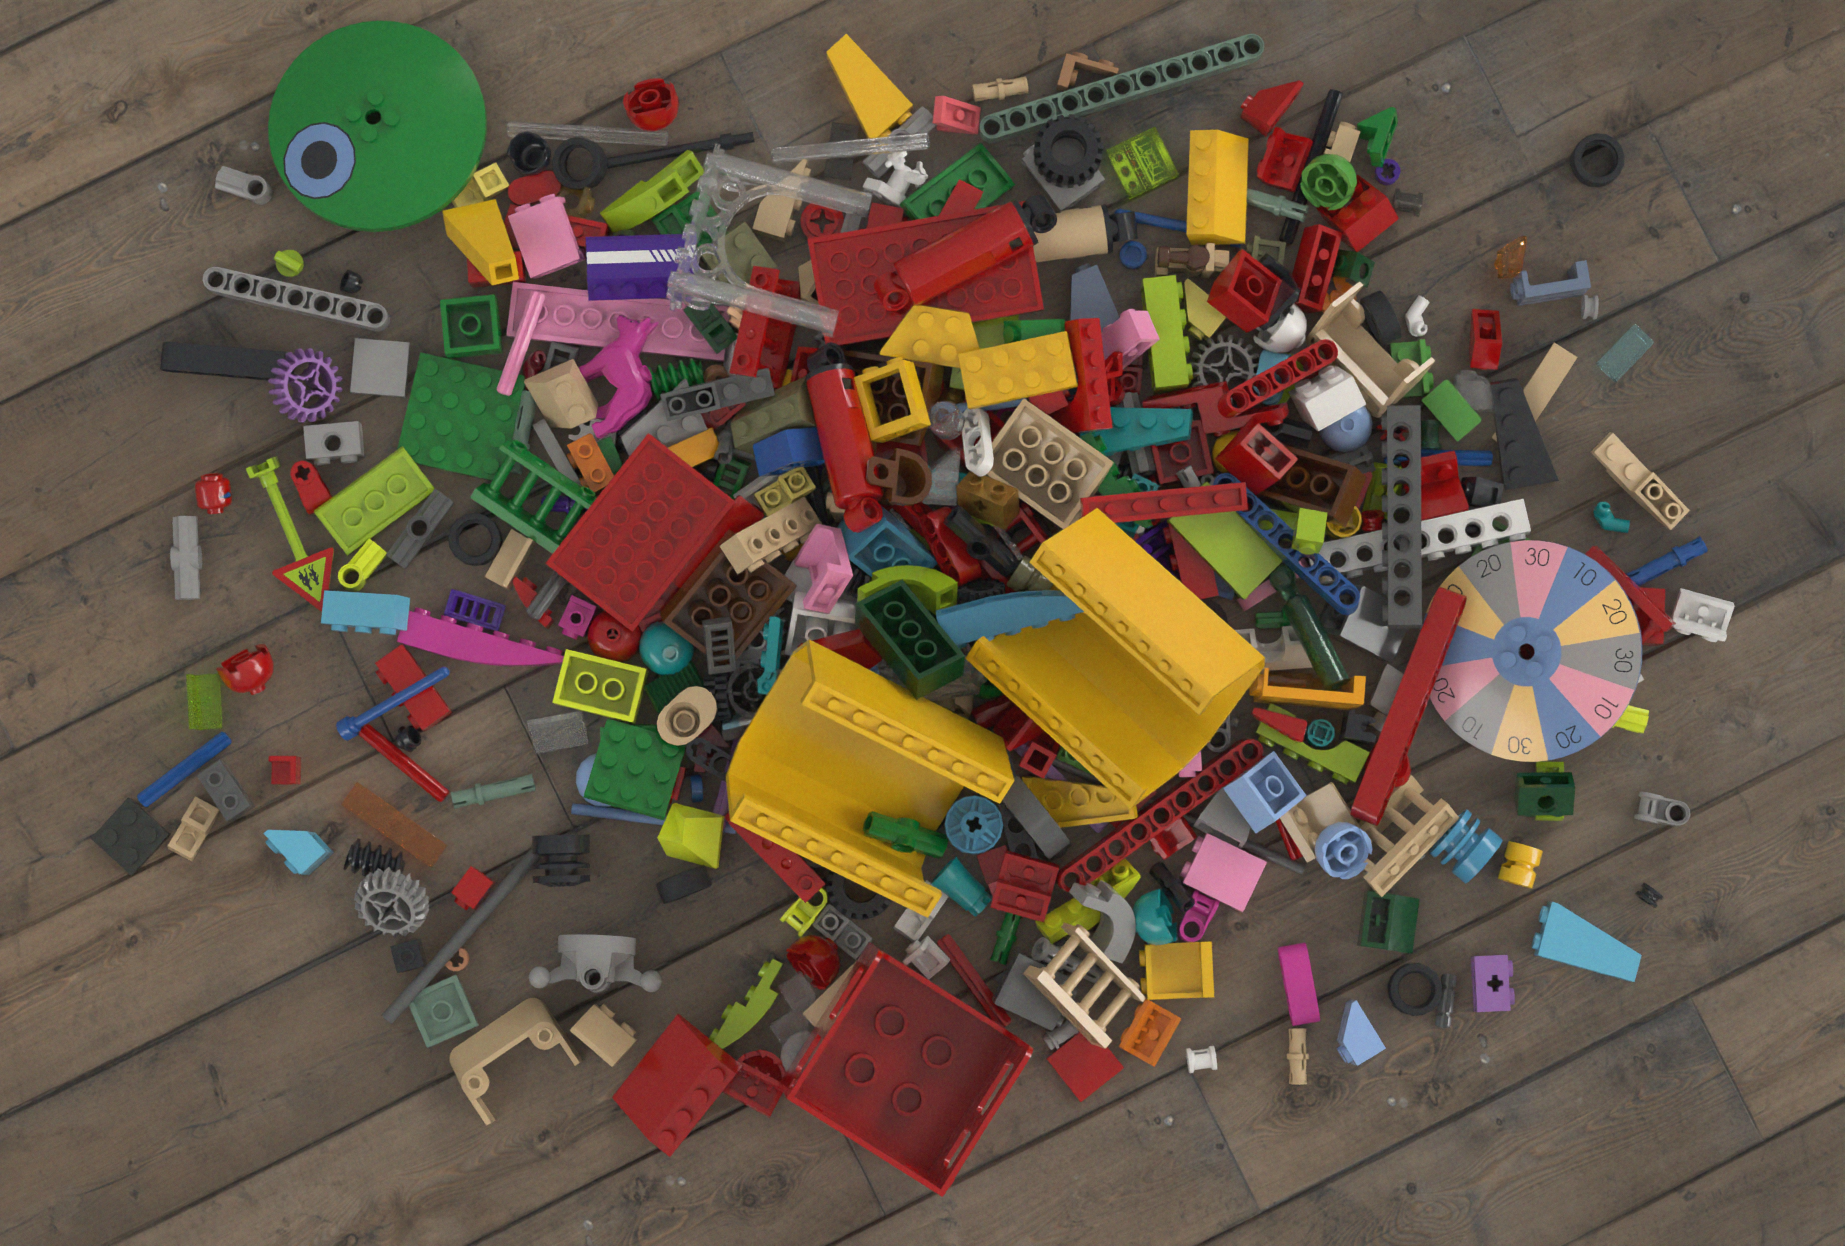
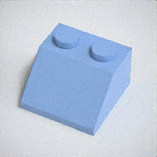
M1350 999L1347 1001L1337 1038L1340 1046L1336 1049L1345 1063L1351 1062V1064L1358 1066L1386 1048L1357 1000Z

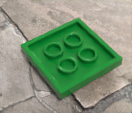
M607 718L584 798L664 820L686 745L676 746L669 744L657 732Z

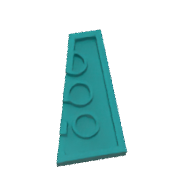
M1110 407L1112 428L1095 432L1096 436L1100 434L1106 443L1107 450L1104 451L1106 456H1112L1114 453L1129 450L1131 452L1141 450L1140 447L1160 446L1190 439L1193 412L1191 409Z

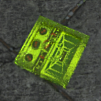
M1155 126L1106 150L1130 200L1179 176Z

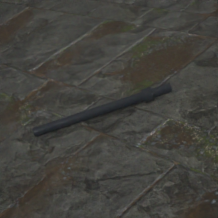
M753 132L737 135L727 133L721 134L720 138L607 158V169L682 155L687 150L693 153L721 148L723 151L734 149V146L754 143Z

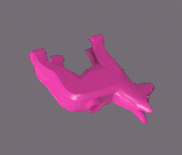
M619 315L617 318V327L620 332L619 337L605 346L588 363L578 367L587 383L604 375L612 385L618 388L613 398L606 405L598 406L595 419L604 420L592 424L597 438L601 439L609 433L619 431L630 419L647 407L652 397L649 382L652 380V376L648 367L642 365L639 354L644 347L647 336L652 333L659 322L650 323V318L639 322L629 319L624 315Z

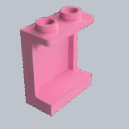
M555 194L547 195L539 199L540 204L532 207L530 204L515 208L516 213L508 216L530 278H540L586 260L584 249H579L563 205L566 203L564 197H556Z
M816 524L794 559L795 566L809 570L813 584L803 599L804 608L830 614L853 577L842 530Z
M1205 833L1203 838L1198 836L1192 848V851L1196 854L1192 862L1186 861L1180 873V876L1184 877L1183 884L1227 904L1239 912H1243L1267 862L1208 833Z

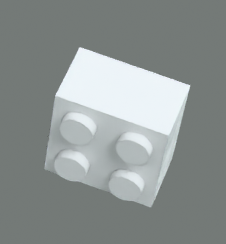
M1336 365L1321 369L1318 372V376L1311 380L1305 379L1298 382L1294 386L1295 389L1289 391L1301 419L1317 431L1324 429L1366 405L1353 376Z

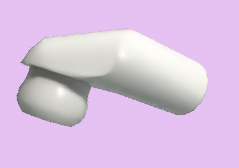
M1418 295L1405 314L1408 331L1415 337L1424 336L1428 330L1427 325L1424 324L1422 313L1428 306L1429 301Z

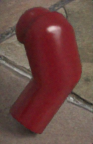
M538 350L527 358L522 365L524 379L539 374L546 363L547 355L545 352Z

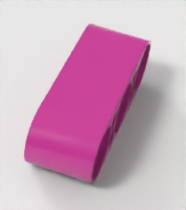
M1306 943L1278 947L1279 962L1292 1026L1319 1022L1320 1013Z

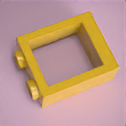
M902 357L887 361V365L881 368L877 366L862 370V375L854 377L871 441L883 443L931 425L914 362L903 360ZM900 372L911 415L881 425L870 383Z

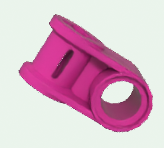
M1194 889L1191 897L1194 898L1195 904L1184 913L1178 925L1180 939L1184 942H1196L1201 939L1220 901L1213 900ZM1188 922H1192L1198 927V934L1194 938H1190L1184 933V926Z

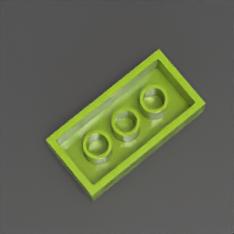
M1176 275L1144 278L1140 286L1143 311H1148L1160 339L1147 349L1153 395L1187 389L1191 380H1193L1191 363L1186 364V357L1190 352L1188 336H1183V330L1186 325L1185 309H1180L1179 306L1181 298H1183L1182 282L1176 281Z

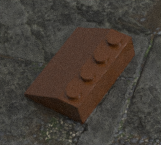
M843 350L845 364L853 366L855 376L862 375V370L869 367H884L887 365V361L894 359V357ZM907 360L914 362L928 416L931 419L940 395L945 366ZM900 372L870 383L881 425L911 415ZM927 427L889 441L921 446Z
M729 529L659 614L666 625L704 654H706L702 620L729 616L732 621L736 661L797 585L771 562L767 563L765 559L763 560L764 565L750 573L746 569L737 574L720 548V545L735 535ZM725 630L711 632V636L726 634ZM726 640L712 642V646L727 644ZM728 650L713 651V656L727 654ZM729 659L715 662L719 665L729 664Z

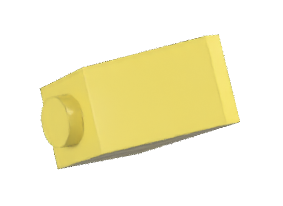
M1187 278L1183 284L1186 325L1190 327L1188 331L1200 341L1204 338L1207 341V339L1214 335L1227 317L1207 303L1209 295Z

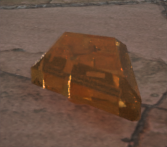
M1526 236L1518 237L1497 251V259L1494 262V266L1498 269V279L1516 277L1522 271L1527 244Z

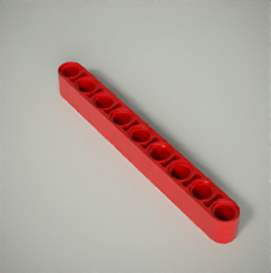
M1439 587L1436 591L1353 802L1350 813L1352 817L1378 826L1382 820L1462 616L1467 596L1443 587Z
M1242 738L1204 764L1202 771H1196V777H1187L1139 811L1137 818L1128 819L1058 871L1056 877L1057 886L1064 891H1070L1071 887H1067L1064 883L1065 875L1069 872L1075 874V883L1084 886L1087 883L1090 884L1257 763L1263 755L1262 745L1257 740ZM1250 743L1253 747V754L1250 758H1245L1242 750L1246 744ZM1228 759L1231 763V770L1228 774L1224 775L1220 770V765L1224 760ZM1206 775L1209 779V786L1202 791L1198 786V781L1202 776ZM1184 791L1187 795V802L1179 807L1176 803V796ZM1161 807L1165 811V817L1161 822L1157 823L1154 820V812L1157 808ZM1135 824H1140L1143 828V833L1139 838L1135 839L1131 834V829ZM1113 840H1118L1121 845L1120 851L1112 855L1109 851V845ZM1091 856H1096L1098 866L1095 870L1089 871L1086 862Z

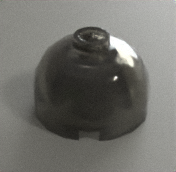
M750 663L739 667L731 674L727 682L729 706L735 714L742 718L752 719L767 696L758 693L757 679L763 675L765 668L761 667V664Z

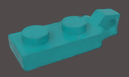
M770 617L769 624L765 623L763 639L767 640V649L762 651L761 667L765 668L763 675L757 679L758 693L763 695L768 694L779 676L784 622L779 617Z

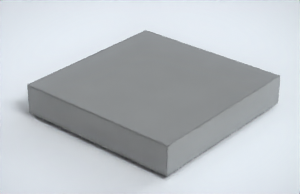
M355 338L350 393L406 398L410 343Z

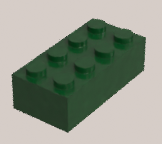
M903 580L856 603V626L916 700L963 676L965 655Z

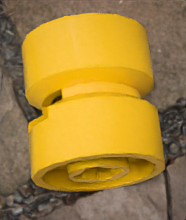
M1356 506L1354 507L1346 528L1326 522L1325 533L1334 540L1352 537L1359 530L1362 522L1359 509Z
M1508 841L1504 854L1507 862L1501 864L1498 879L1532 889L1536 878V873L1533 869L1539 866L1543 851Z

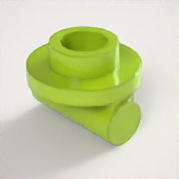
M295 250L278 251L274 257L277 270L283 276H297L303 269V258Z

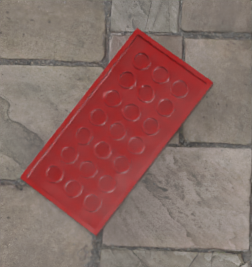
M1025 201L1019 202L1021 207ZM1002 205L808 238L825 344L832 342L838 346L891 337L914 304L909 297L908 303L902 309L897 311L886 310L874 289V283L877 278L888 272L897 274L894 268L895 261ZM1033 246L921 305L968 312L972 323L1044 311Z

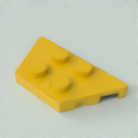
M913 305L886 344L881 348L880 355L896 358L902 357L908 360L960 368L958 354L979 350L980 348L968 312L926 305Z

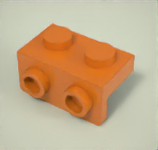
M589 433L568 444L567 447L570 453L566 454L573 469L579 467L583 477L579 478L582 486L590 488L595 493V496H598L614 475L595 438Z
M1145 999L1136 1008L1135 1018L1130 1027H1127L1122 1033L1119 1047L1155 1067L1182 1018Z

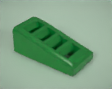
M732 455L730 463H720L713 484L718 488L720 485L732 490V495L724 493L734 500L733 495L742 489L751 463ZM728 464L741 469L740 474L727 469ZM726 475L737 480L736 484L722 479L723 476Z

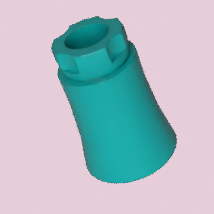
M954 856L930 883V885L941 890V892L954 900L965 911L968 910L974 917L980 914L993 898L992 895L985 891L986 888L964 867L957 856Z

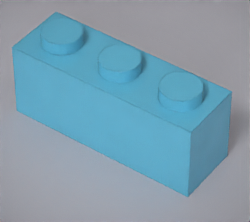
M324 590L321 623L331 625L332 631L348 632V627H355V632L372 633V629H379L380 634L396 635V630L407 631L410 598L391 594Z

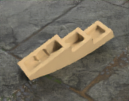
M1556 343L1552 344L1523 389L1535 422L1578 358ZM1495 431V433L1493 434V436L1491 437V439H1493V440H1495V441L1497 442L1496 431Z

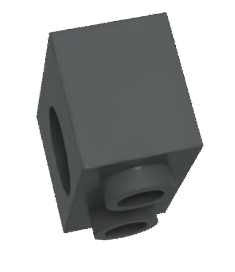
M219 760L197 775L226 821L234 822L255 807L226 761Z

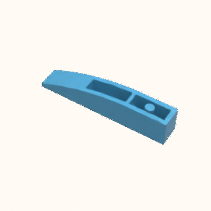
M1041 590L990 596L936 610V618L939 625L958 648L961 649L967 646V642L978 640L982 636L991 641L994 639V635L1005 633L1006 636L1020 633L1021 628L1032 626L1034 629L1048 625V621L1058 618L1059 621H1068L1075 618V614L1084 611L1062 591Z

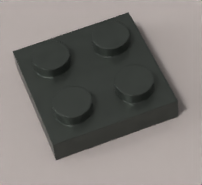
M127 798L91 839L133 876L170 834L131 798Z

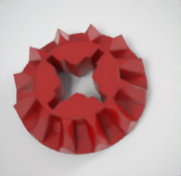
M817 200L810 203L803 210L800 223L803 233L808 238L841 233L844 217L840 208L833 202ZM822 211H824L826 220L834 222L825 225L823 233H821L818 224L810 222L819 220Z

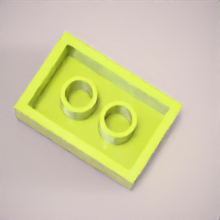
M566 649L552 703L636 724L644 692L643 687L646 684L649 671L645 668Z

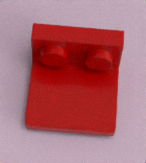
M1455 450L1422 457L1421 521L1469 511V506L1458 477V462ZM1409 460L1401 462V469L1409 465ZM1403 484L1405 493L1408 494L1410 489L1407 485Z

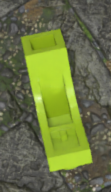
M903 565L883 568L872 572V581L858 588L859 602L903 580L925 608L935 615L936 610L957 605L958 582L940 571L927 567Z

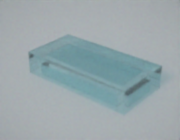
M1634 324L1596 365L1616 383L1655 342Z

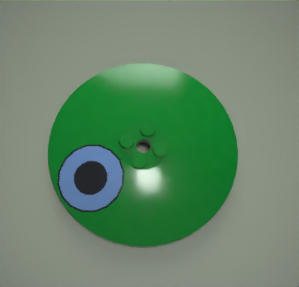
M366 21L351 24L330 32L313 42L292 62L280 80L272 99L268 122V137L274 164L280 177L294 197L309 211L323 220L346 229L365 232L403 229L432 217L448 206L464 190L474 175L483 154L487 133V113L484 98L472 70L462 56L446 41L435 34L417 26L395 21ZM379 113L381 120L377 124L371 125L367 123V118L370 114Z

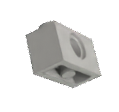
M359 421L303 426L306 459L314 462L315 466L329 465L330 460L341 459V463L358 462L359 457H365L362 424ZM332 438H340L341 445L339 449L329 451L328 442Z

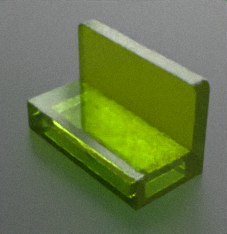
M186 674L189 729L194 731L222 729L219 674Z

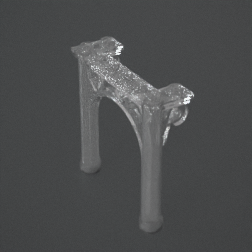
M715 143L713 153L707 152L704 162V173L698 181L696 191L700 192L699 199H693L689 212V215L693 216L691 224L686 223L683 230L682 239L686 240L684 248L678 247L675 263H678L677 271H671L666 295V299L670 300L669 310L681 309L683 302L688 307L696 310H707L710 307V303L721 304L821 331V335L833 337L839 310L769 292L747 284L737 276L728 262L725 252V234L729 223L739 209L748 202L762 196H788L867 218L874 191L866 189L859 191L725 154L724 149L720 148V144ZM746 184L758 186L748 191L745 189ZM723 187L732 192H739V197L733 201H725L719 195L720 189ZM713 199L714 204L721 209V212L716 216L707 217ZM702 230H704L711 236L712 244L706 243L698 247ZM711 253L715 255L719 264L712 270L702 269L698 263L699 258L703 254ZM723 272L730 283L715 280V278Z

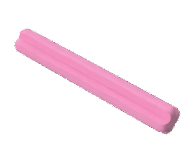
M532 291L530 293L497 386V391L500 394L506 396L512 394L545 301V295L541 292Z

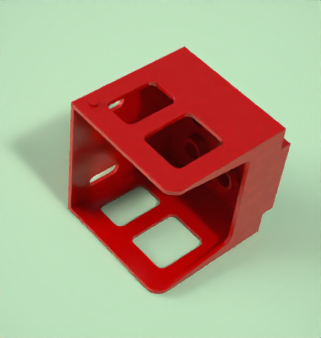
M868 942L779 1084L786 1099L943 1197L1024 1069L1034 1048L981 1012ZM1013 1063L1014 1066L985 1113L982 1114L984 1106ZM970 1131L971 1134L967 1142L965 1143L960 1153L956 1157L955 1161L949 1168V1162L951 1161L952 1157L956 1153L962 1141Z

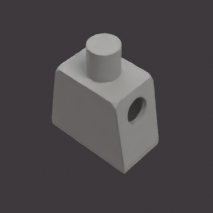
M1389 664L1384 665L1367 704L1369 708L1377 712L1373 717L1376 722L1370 723L1369 726L1379 733L1382 731L1404 675Z
M1222 787L1198 817L1193 827L1241 849L1247 841L1251 826L1223 789L1224 787Z

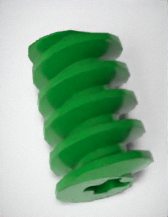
M690 358L688 367L684 365L682 360H679L677 369L674 368L671 362H668L667 371H664L662 366L657 364L656 373H653L650 366H647L652 376V380L649 381L651 392L655 394L658 400L661 399L660 394L663 391L665 393L673 391L684 379L687 380L689 386L705 382L701 359L699 365H696L693 358Z

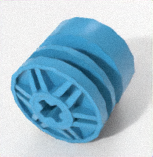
M975 795L963 797L955 802L947 812L945 820L946 836L952 846L962 853L971 855L984 853L994 847L1001 837L1003 828L1002 816L996 805L984 797ZM976 817L979 819L978 824L982 827L981 830L975 829L972 833L968 831L969 826L966 824V821H972Z
M1467 809L1458 815L1459 819L1429 851V854L1434 858L1443 850L1446 851L1440 860L1442 865L1455 858L1457 861L1453 866L1452 873L1465 884L1484 867L1503 841L1490 828H1487L1479 835L1475 833L1480 824L1478 818L1474 819L1467 826L1466 823L1472 815Z

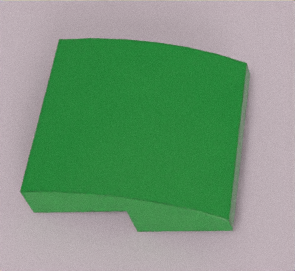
M697 190L679 204L672 205L652 219L661 235L696 234L697 253L727 231L702 190Z

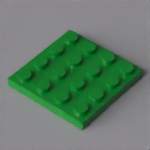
M420 352L397 450L403 446L418 465L492 481L507 457V454L499 450V448L513 437L522 391L526 388L524 376L518 375L512 394L506 396L497 391L503 371Z

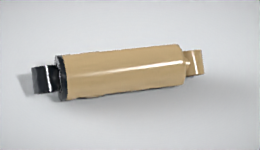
M1106 204L1084 209L1061 210L1059 213H1055L1057 215V223L1053 229L1046 233L1034 232L1039 243L1034 245L1033 248L1036 262L1064 258L1068 260L1088 255L1113 253V242L1138 239L1135 211L1109 215Z

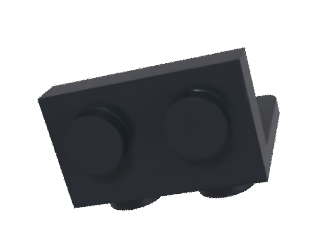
M1267 252L1258 262L1279 277L1282 283L1268 322L1259 326L1263 331L1278 322L1281 313L1297 301L1300 289L1291 272Z

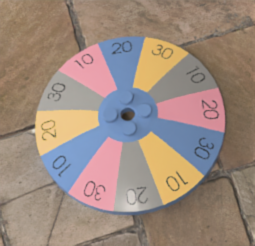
M1534 540L1514 541L1493 546L1470 557L1459 565L1440 585V587L1467 596V601L1430 699L1443 720L1465 741L1486 753L1504 759L1524 762L1548 761L1565 757L1591 745L1609 731L1623 715L1634 695L1640 677L1643 648L1641 630L1635 610L1626 592L1607 569L1597 561L1571 547L1553 542ZM1432 598V600H1431V602H1430V604H1429V607H1428V609H1427V611H1426V614H1425V617H1424V621H1425V619H1426V616H1427V613H1428L1429 608H1430V606H1431V603H1432V601H1433V598ZM1526 643L1532 645L1535 650L1534 656L1529 660L1522 658L1520 655V648Z

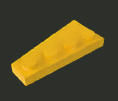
M1032 776L1022 777L1024 784L1060 828L1128 820L1138 817L1136 805L1130 809L1106 786Z

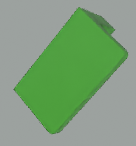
M1447 379L1422 399V402L1457 442L1482 421L1478 413Z

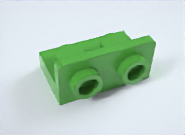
M1419 339L1415 342L1389 344L1390 356L1397 364L1402 359H1409L1416 362L1420 367L1431 358L1430 345L1426 346L1425 339ZM1427 371L1422 379L1402 398L1426 397L1430 393L1429 389L1434 387L1433 374Z

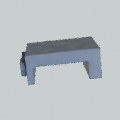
M1587 261L1575 262L1567 270L1568 280L1533 286L1529 285L1527 271H1520L1513 279L1514 283L1510 284L1512 299H1516L1517 305L1522 306L1583 296L1591 288Z

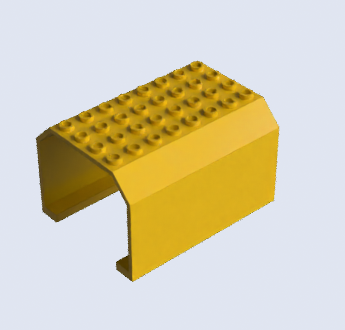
M1096 508L1044 541L1029 562L1053 583L1050 590L1062 591L1084 612L1075 614L1076 617L1068 621H1059V618L1048 621L1049 624L1041 628L1024 627L1021 628L1020 633L1006 636L1005 633H1001L991 641L982 636L976 641L965 659L1131 809L1183 770L1212 739L1265 667V657L1104 513Z
M810 639L791 654L740 738L726 774L731 822L927 918L941 898L942 893L941 890L924 882L921 868L926 855L915 851L911 853L896 851L891 847L890 843L865 836L863 825L868 813L873 811L895 819H914L920 823V827L936 831L964 786L1000 804L1014 782L1003 737L924 697L916 700L908 689Z

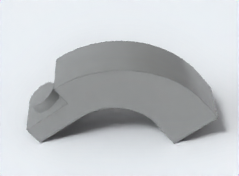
M1100 880L1097 887L1089 883L1084 886L1074 882L1069 892L1083 906L1101 912L1099 926L1091 941L1108 959L1123 963L1135 937L1136 922L1132 908L1114 888Z

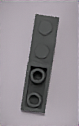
M768 367L758 370L756 378L732 375L660 395L666 419L671 421L773 396L775 392Z

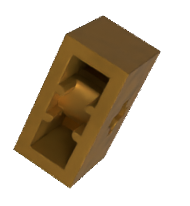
M970 471L956 486L957 501L960 507L965 509L971 516L1005 530L1020 513L1018 489L986 475L977 476Z

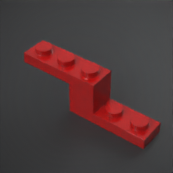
M1227 381L1147 396L1142 402L1143 408L1169 409L1179 406L1180 409H1189L1195 407L1196 403H1198L1204 433H1213L1214 436L1230 433L1229 429L1240 428L1241 430L1251 418L1255 419L1259 424L1266 422L1267 426L1282 423V419H1285L1289 414L1288 405L1285 402L1249 409L1234 418H1225L1219 413L1217 402L1221 396L1229 391Z

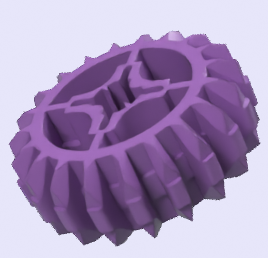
M307 348L305 352L302 349H296L294 354L287 352L285 354L286 360H277L280 368H272L271 370L276 375V378L268 380L270 384H275V389L269 390V393L277 395V398L272 403L274 405L282 404L279 412L282 414L288 412V419L294 420L297 417L298 422H305L306 419L309 422H315L317 417L325 418V410L328 412L334 410L331 402L338 403L340 401L335 396V392H342L343 389L341 387H336V382H340L342 378L341 376H334V373L339 368L337 366L329 367L332 359L330 357L323 359V352L317 351L314 354L313 349ZM302 363L309 364L301 375L291 374L298 365ZM319 374H321L323 380V387L318 381ZM299 381H306L305 384L312 390H305L306 387ZM288 384L291 385L293 389L292 397H290L288 391ZM311 395L320 397L314 405L308 408L302 407Z

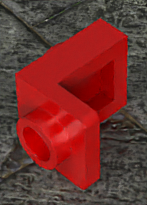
M1182 816L1150 839L1151 847L1157 855L1165 860L1198 836L1185 817Z

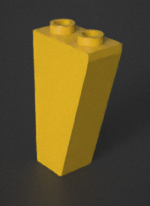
M847 34L826 52L827 59L869 143L872 146L878 142L882 144L889 138L891 130L897 124L903 125L912 116L913 104Z
M496 199L442 211L447 236L491 285L519 279L516 258Z

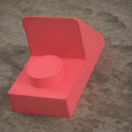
M935 96L933 124H937L936 129L938 131L978 134L981 107L946 96Z

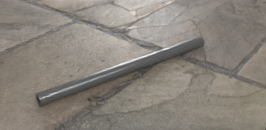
M531 849L386 1009L381 1015L392 1024L533 868V865L541 859L538 855L532 854Z

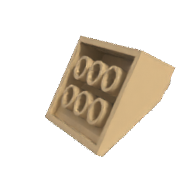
M1023 398L992 442L994 463L987 475L1017 488L1020 499L1059 527L1065 529L1078 521L1082 515L1080 498L1093 497L1114 462Z

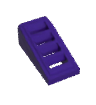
M451 589L444 616L472 623L493 631H499L506 605ZM458 598H462L463 601L459 614L455 613ZM469 601H472L474 604L470 617L465 616ZM480 604H483L485 607L481 620H477L476 617ZM493 607L496 610L490 624L487 623L490 609Z

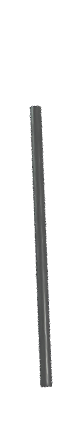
M1057 756L1052 763L1053 766L1096 785L1105 786L1095 776L1056 759ZM1152 797L1144 806H1148L1156 799ZM1161 807L1155 810L1165 815V811ZM1189 813L1183 815L1189 825L1193 827L1198 817ZM1248 839L1241 848L1302 875L1306 866Z

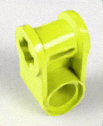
M824 887L819 890L823 894L822 904L814 906L809 900L805 903L799 898L780 918L781 922L786 921L797 930L799 937L804 935L827 905L829 896ZM793 915L800 919L803 922V924L799 920H797Z

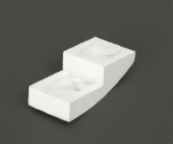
M941 892L942 896L928 918L907 908L893 929L911 942L916 939L919 940L948 896Z

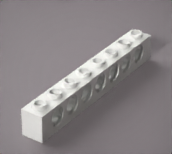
M1524 499L1421 521V537L1427 543L1426 547L1421 549V558L1428 557V561L1444 558V553L1455 551V555L1471 552V547L1482 545L1483 549L1499 545L1498 541L1509 539V542L1525 540V535L1530 534L1531 528ZM1495 519H1504L1508 524V528L1503 532L1496 531L1492 526V522ZM1468 525H1477L1480 528L1481 534L1476 538L1469 537L1465 532V528ZM1382 530L1324 542L1319 552L1329 563L1333 555H1342L1346 560L1345 564L1340 568H1334L1342 575H1347V579L1360 577L1365 570L1374 569V573L1388 570V567H1382V550H1384V546L1388 543V539H1382ZM1444 530L1450 531L1453 534L1454 540L1451 543L1444 544L1439 541L1438 534ZM1399 538L1394 542L1399 546L1400 551H1404L1410 546L1409 541L1404 538ZM1362 548H1367L1372 552L1373 557L1371 560L1363 562L1358 559L1357 552ZM1308 558L1311 567L1314 563L1312 559ZM1322 576L1319 579L1322 585L1334 582L1329 576Z

